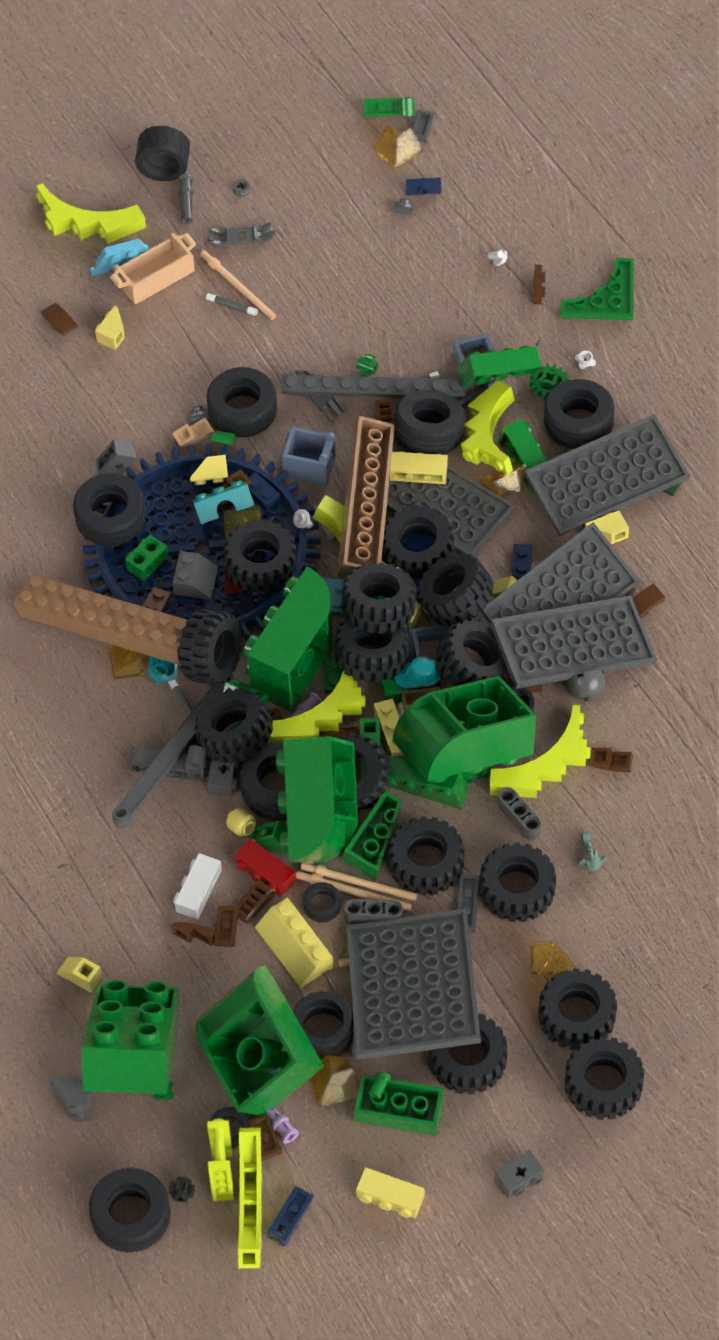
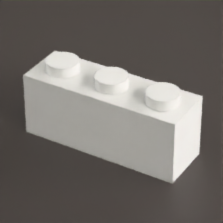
M200 853L196 860H192L189 867L190 872L182 880V889L180 893H176L173 900L176 912L197 920L222 871L221 861Z

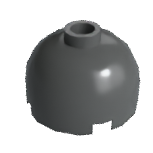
M602 670L584 672L579 678L576 674L566 680L570 693L577 699H584L585 702L596 700V696L601 694L605 688V676Z

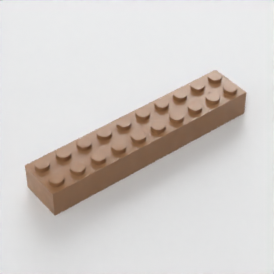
M359 416L353 427L337 577L345 579L354 569L357 570L359 566H367L368 563H381L394 424Z
M32 574L14 600V605L20 617L181 665L178 660L180 657L178 648L180 647V637L183 634L182 630L187 625L186 619Z

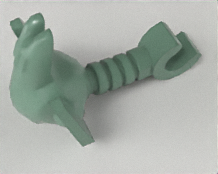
M589 831L581 832L582 843L585 846L587 857L578 861L577 864L582 868L587 867L590 871H597L604 862L608 861V857L606 855L601 857L598 855L597 850H593Z

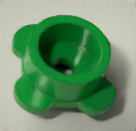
M169 1080L167 1094H154V1098L157 1101H166L174 1098L175 1094L172 1091L173 1081Z

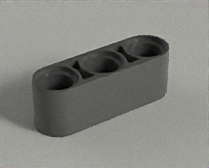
M510 787L502 788L498 797L500 810L526 839H537L540 835V819L514 789ZM509 798V799H511V800H510V801H505V800H503V799ZM529 826H534L535 828H534V829H529L528 827H529Z
M350 899L344 906L345 919L351 924L403 917L402 904L396 900ZM357 910L358 912L350 913L349 911ZM375 910L378 911V913L372 914L370 913V911ZM391 911L398 912L397 914H390Z

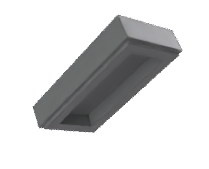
M417 111L410 140L427 143L435 118L434 112Z

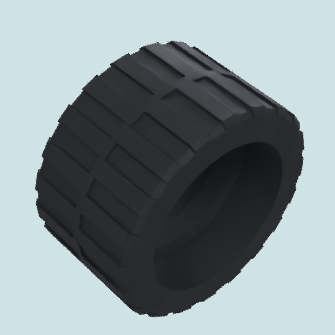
M157 125L146 128L138 137L135 156L136 168L141 174L152 180L164 182L178 179L179 175L186 173L190 152L188 137L183 132L169 126Z
M318 991L308 994L296 1004L293 1013L321 1061L332 1060L347 1051L353 1037V1014L351 1007L345 999L329 991ZM317 1014L333 1015L342 1023L341 1029L335 1035L328 1038L313 1037L304 1030L303 1026L310 1017Z

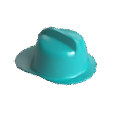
M149 656L147 672L150 678L155 681V685H159L160 683L172 681L177 677L178 664Z
M421 656L406 664L404 669L394 679L396 684L403 688L430 686L439 681L441 672L434 661Z

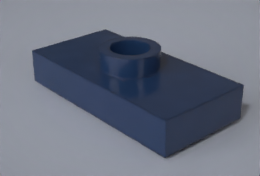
M440 177L406 179V196L441 194Z

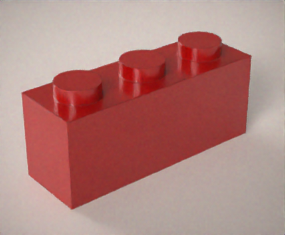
M251 838L235 853L236 866L241 871L249 873L255 882L259 879L273 890V895L276 894L281 898L296 882L295 871Z

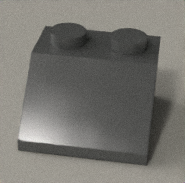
M180 551L173 580L174 595L211 600L218 566L198 553Z
M51 1076L50 1081L54 1096L69 1118L77 1122L90 1121L95 1102L94 1092L83 1091L82 1080Z

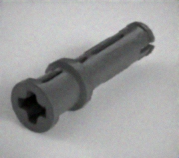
M188 173L181 174L178 177V182L180 183L178 192L181 196L182 223L184 224L193 223L192 196L194 188L192 183L194 178Z

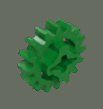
M549 363L546 364V367L542 366L536 373L530 375L532 393L536 392V397L542 395L543 400H545L548 393L554 387L569 380L567 371L563 372V367L557 369L556 364L550 367Z

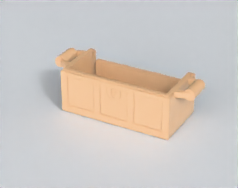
M172 233L170 234L171 240L168 239L152 247L150 250L121 266L115 265L114 274L110 276V279L136 305L195 271L194 260L190 250L196 245V242L188 233L179 236ZM181 239H183L189 246L186 247L185 244L181 241Z

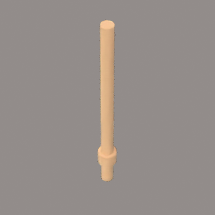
M205 250L200 253V256L208 262V266L213 270H217L269 319L273 320L276 317V314L229 273L216 257H212Z
M305 863L301 865V870L321 875V878L324 876L412 901H416L417 898L416 893L326 869V866L318 864V866Z
M301 871L296 873V879L310 882V885L317 882H326L332 884L340 892L360 898L396 900L324 879L318 874L313 873L311 875ZM399 901L402 904L403 910L411 911L412 904Z

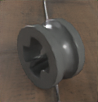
M244 179L237 180L234 183V193L237 196H246L250 190L249 182Z

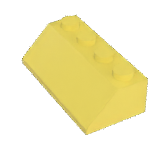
M288 897L271 907L255 926L256 931L299 988H302L323 975L327 970L333 968L332 955Z

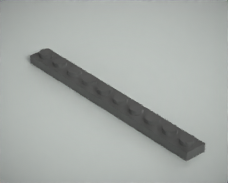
M282 374V394L404 398L406 395L419 390H436L444 392L455 399H463L465 397V388H462L460 379Z

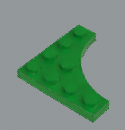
M616 258L611 278L606 284H603L594 291V294L586 298L583 296L575 299L561 300V318L633 320L634 258Z

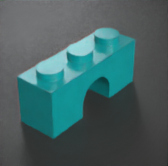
M241 480L231 483V487L225 489L224 487L216 488L213 490L214 493L208 495L206 493L195 496L196 499L192 500L201 524L219 518L217 506L221 501H231L236 511L254 506L248 485Z

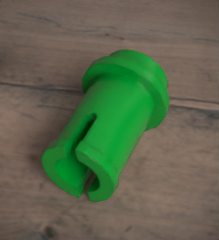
M379 1071V1074L375 1075L376 1080L369 1091V1095L376 1099H381L387 1084L391 1082V1076L383 1071Z

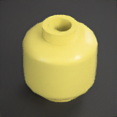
M236 808L227 816V827L237 836L244 837L250 835L256 826L255 817L244 808Z

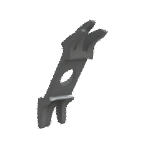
M271 222L262 226L253 225V227L228 229L226 227L220 230L209 228L210 233L218 237H207V240L212 245L223 248L234 244H263L271 240L276 231L264 232L271 227ZM238 233H245L246 237L238 239L236 235Z
M308 370L303 372L295 371L297 375H314ZM308 395L330 421L333 420V416L328 407L338 417L342 416L338 407L343 413L346 411L341 401L335 396L322 395L317 397Z

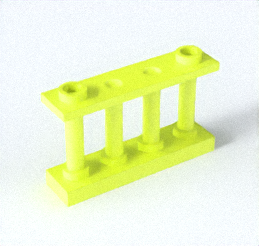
M214 1119L207 1122L212 1158H215L213 1161H208L213 1201L234 1200L230 1160H226V1157H233L229 1121Z

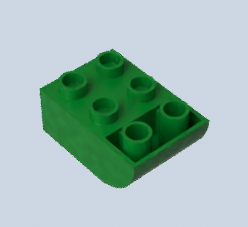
M306 567L300 578L292 576L283 591L285 600L280 607L272 605L269 608L263 621V625L266 628L259 637L253 634L246 642L243 650V655L248 657L245 674L250 676L251 686L268 693L267 701L289 712L293 711L326 662V656H330L333 647L329 589L322 577L309 567Z
M495 676L430 692L418 698L399 718L394 729L392 741L427 782L439 783L445 781L448 776L464 772L474 774L482 771L483 767L499 763L509 765L517 762L518 758L533 755L536 715L500 676Z
M331 736L283 740L284 750H279L276 756L277 769L280 774H285L286 790H281L278 795L279 810L281 814H287V830L282 831L280 835L282 853L289 855V861L312 865L326 863L338 857L346 849L355 835L358 824L354 743Z
M260 966L196 1021V1034L199 1043L237 1112L266 1115L267 1111L275 1108L324 1067L267 966Z
M109 980L103 985H97L82 1045L83 1091L167 1094L177 1040L179 988L169 987L161 981H152L145 984V986H128L122 980Z

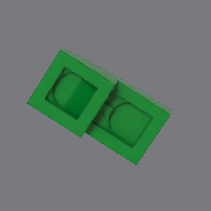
M216 431V434H212L211 442L232 446L235 444L237 437L233 433Z

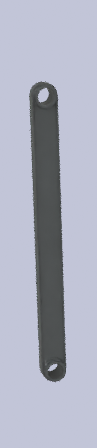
M233 674L226 682L235 680ZM225 683L210 687L128 794L114 809L112 819L117 828H125L129 825L137 812L196 738L194 724L197 713H200L201 706L205 705L209 698H214L215 694L219 692L223 693Z

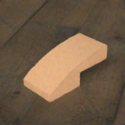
M204 417L189 427L186 424L172 434L180 447L185 448L190 444L194 445L209 438L215 432Z

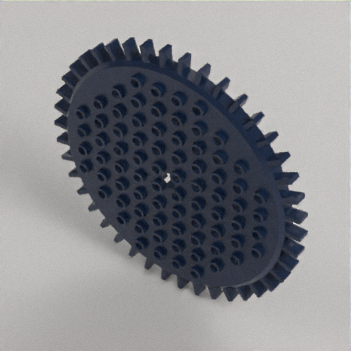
M190 444L188 447L189 456L179 457L177 448L173 447L171 453L173 459L164 461L160 452H156L157 464L150 467L144 459H141L140 465L143 471L138 475L131 468H126L127 477L137 483L143 492L146 520L139 534L124 544L116 546L83 545L84 555L97 554V558L84 560L85 569L99 567L98 572L88 574L89 584L103 580V585L94 588L95 593L103 595L109 592L112 598L142 606L153 587L171 593V599L162 613L188 620L193 613L201 609L232 614L239 622L242 636L247 641L250 638L248 627L256 625L261 633L264 631L265 626L262 620H264L267 611L272 605L281 606L285 600L283 591L286 584L284 586L280 585V588L277 590L271 589L267 593H264V591H259L258 593H253L252 590L246 591L242 589L241 585L239 587H232L235 584L233 580L229 579L225 571L224 547L225 540L233 529L236 530V527L240 524L245 525L246 522L244 520L255 522L257 519L263 518L273 521L274 524H281L283 529H288L295 540L297 565L293 576L300 578L306 567L311 568L317 573V565L307 563L306 558L320 559V550L308 549L307 545L321 544L320 535H307V531L319 530V522L312 521L313 526L309 529L307 527L298 528L295 526L293 516L297 510H300V505L308 502V495L304 493L294 498L292 494L299 490V483L295 481L285 487L282 483L288 479V472L286 470L277 477L271 475L275 470V462L271 461L262 469L258 467L260 464L259 454H256L249 463L244 461V449L240 448L236 458L228 457V445H223L221 455H226L228 477L240 469L247 477L256 472L280 494L281 499L268 509L261 505L252 495L254 506L240 511L235 510L233 503L227 506L229 507L228 509H222L218 505L217 513L219 518L204 524L200 523L192 500L196 499L195 496L202 493L211 494L214 489L226 483V479L222 483H213V480H209L204 485H195L194 482H190V477L206 457L220 456L212 455L211 444H206L205 454L195 455V448L193 444ZM110 502L108 506L101 504L95 511L103 514L102 517H114L122 513L126 507L117 502ZM314 506L303 509L309 513L310 517L314 516ZM152 535L167 546L168 557L145 581L137 582L136 580L140 578L126 569L125 559L129 552H133L134 548L138 547L142 539ZM205 543L209 547V551H199L198 554L218 566L214 587H219V589L213 590L211 600L174 595L173 580L177 562L172 560H178L180 551L197 553L195 548L198 547V544ZM266 549L252 550V554L247 553L244 558L254 563H265L271 561L277 555L271 551L267 552Z

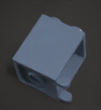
M292 427L291 432L287 433L285 438L286 447L281 450L280 459H283L281 469L288 472L289 479L327 486L336 459L335 435L331 432L326 434Z

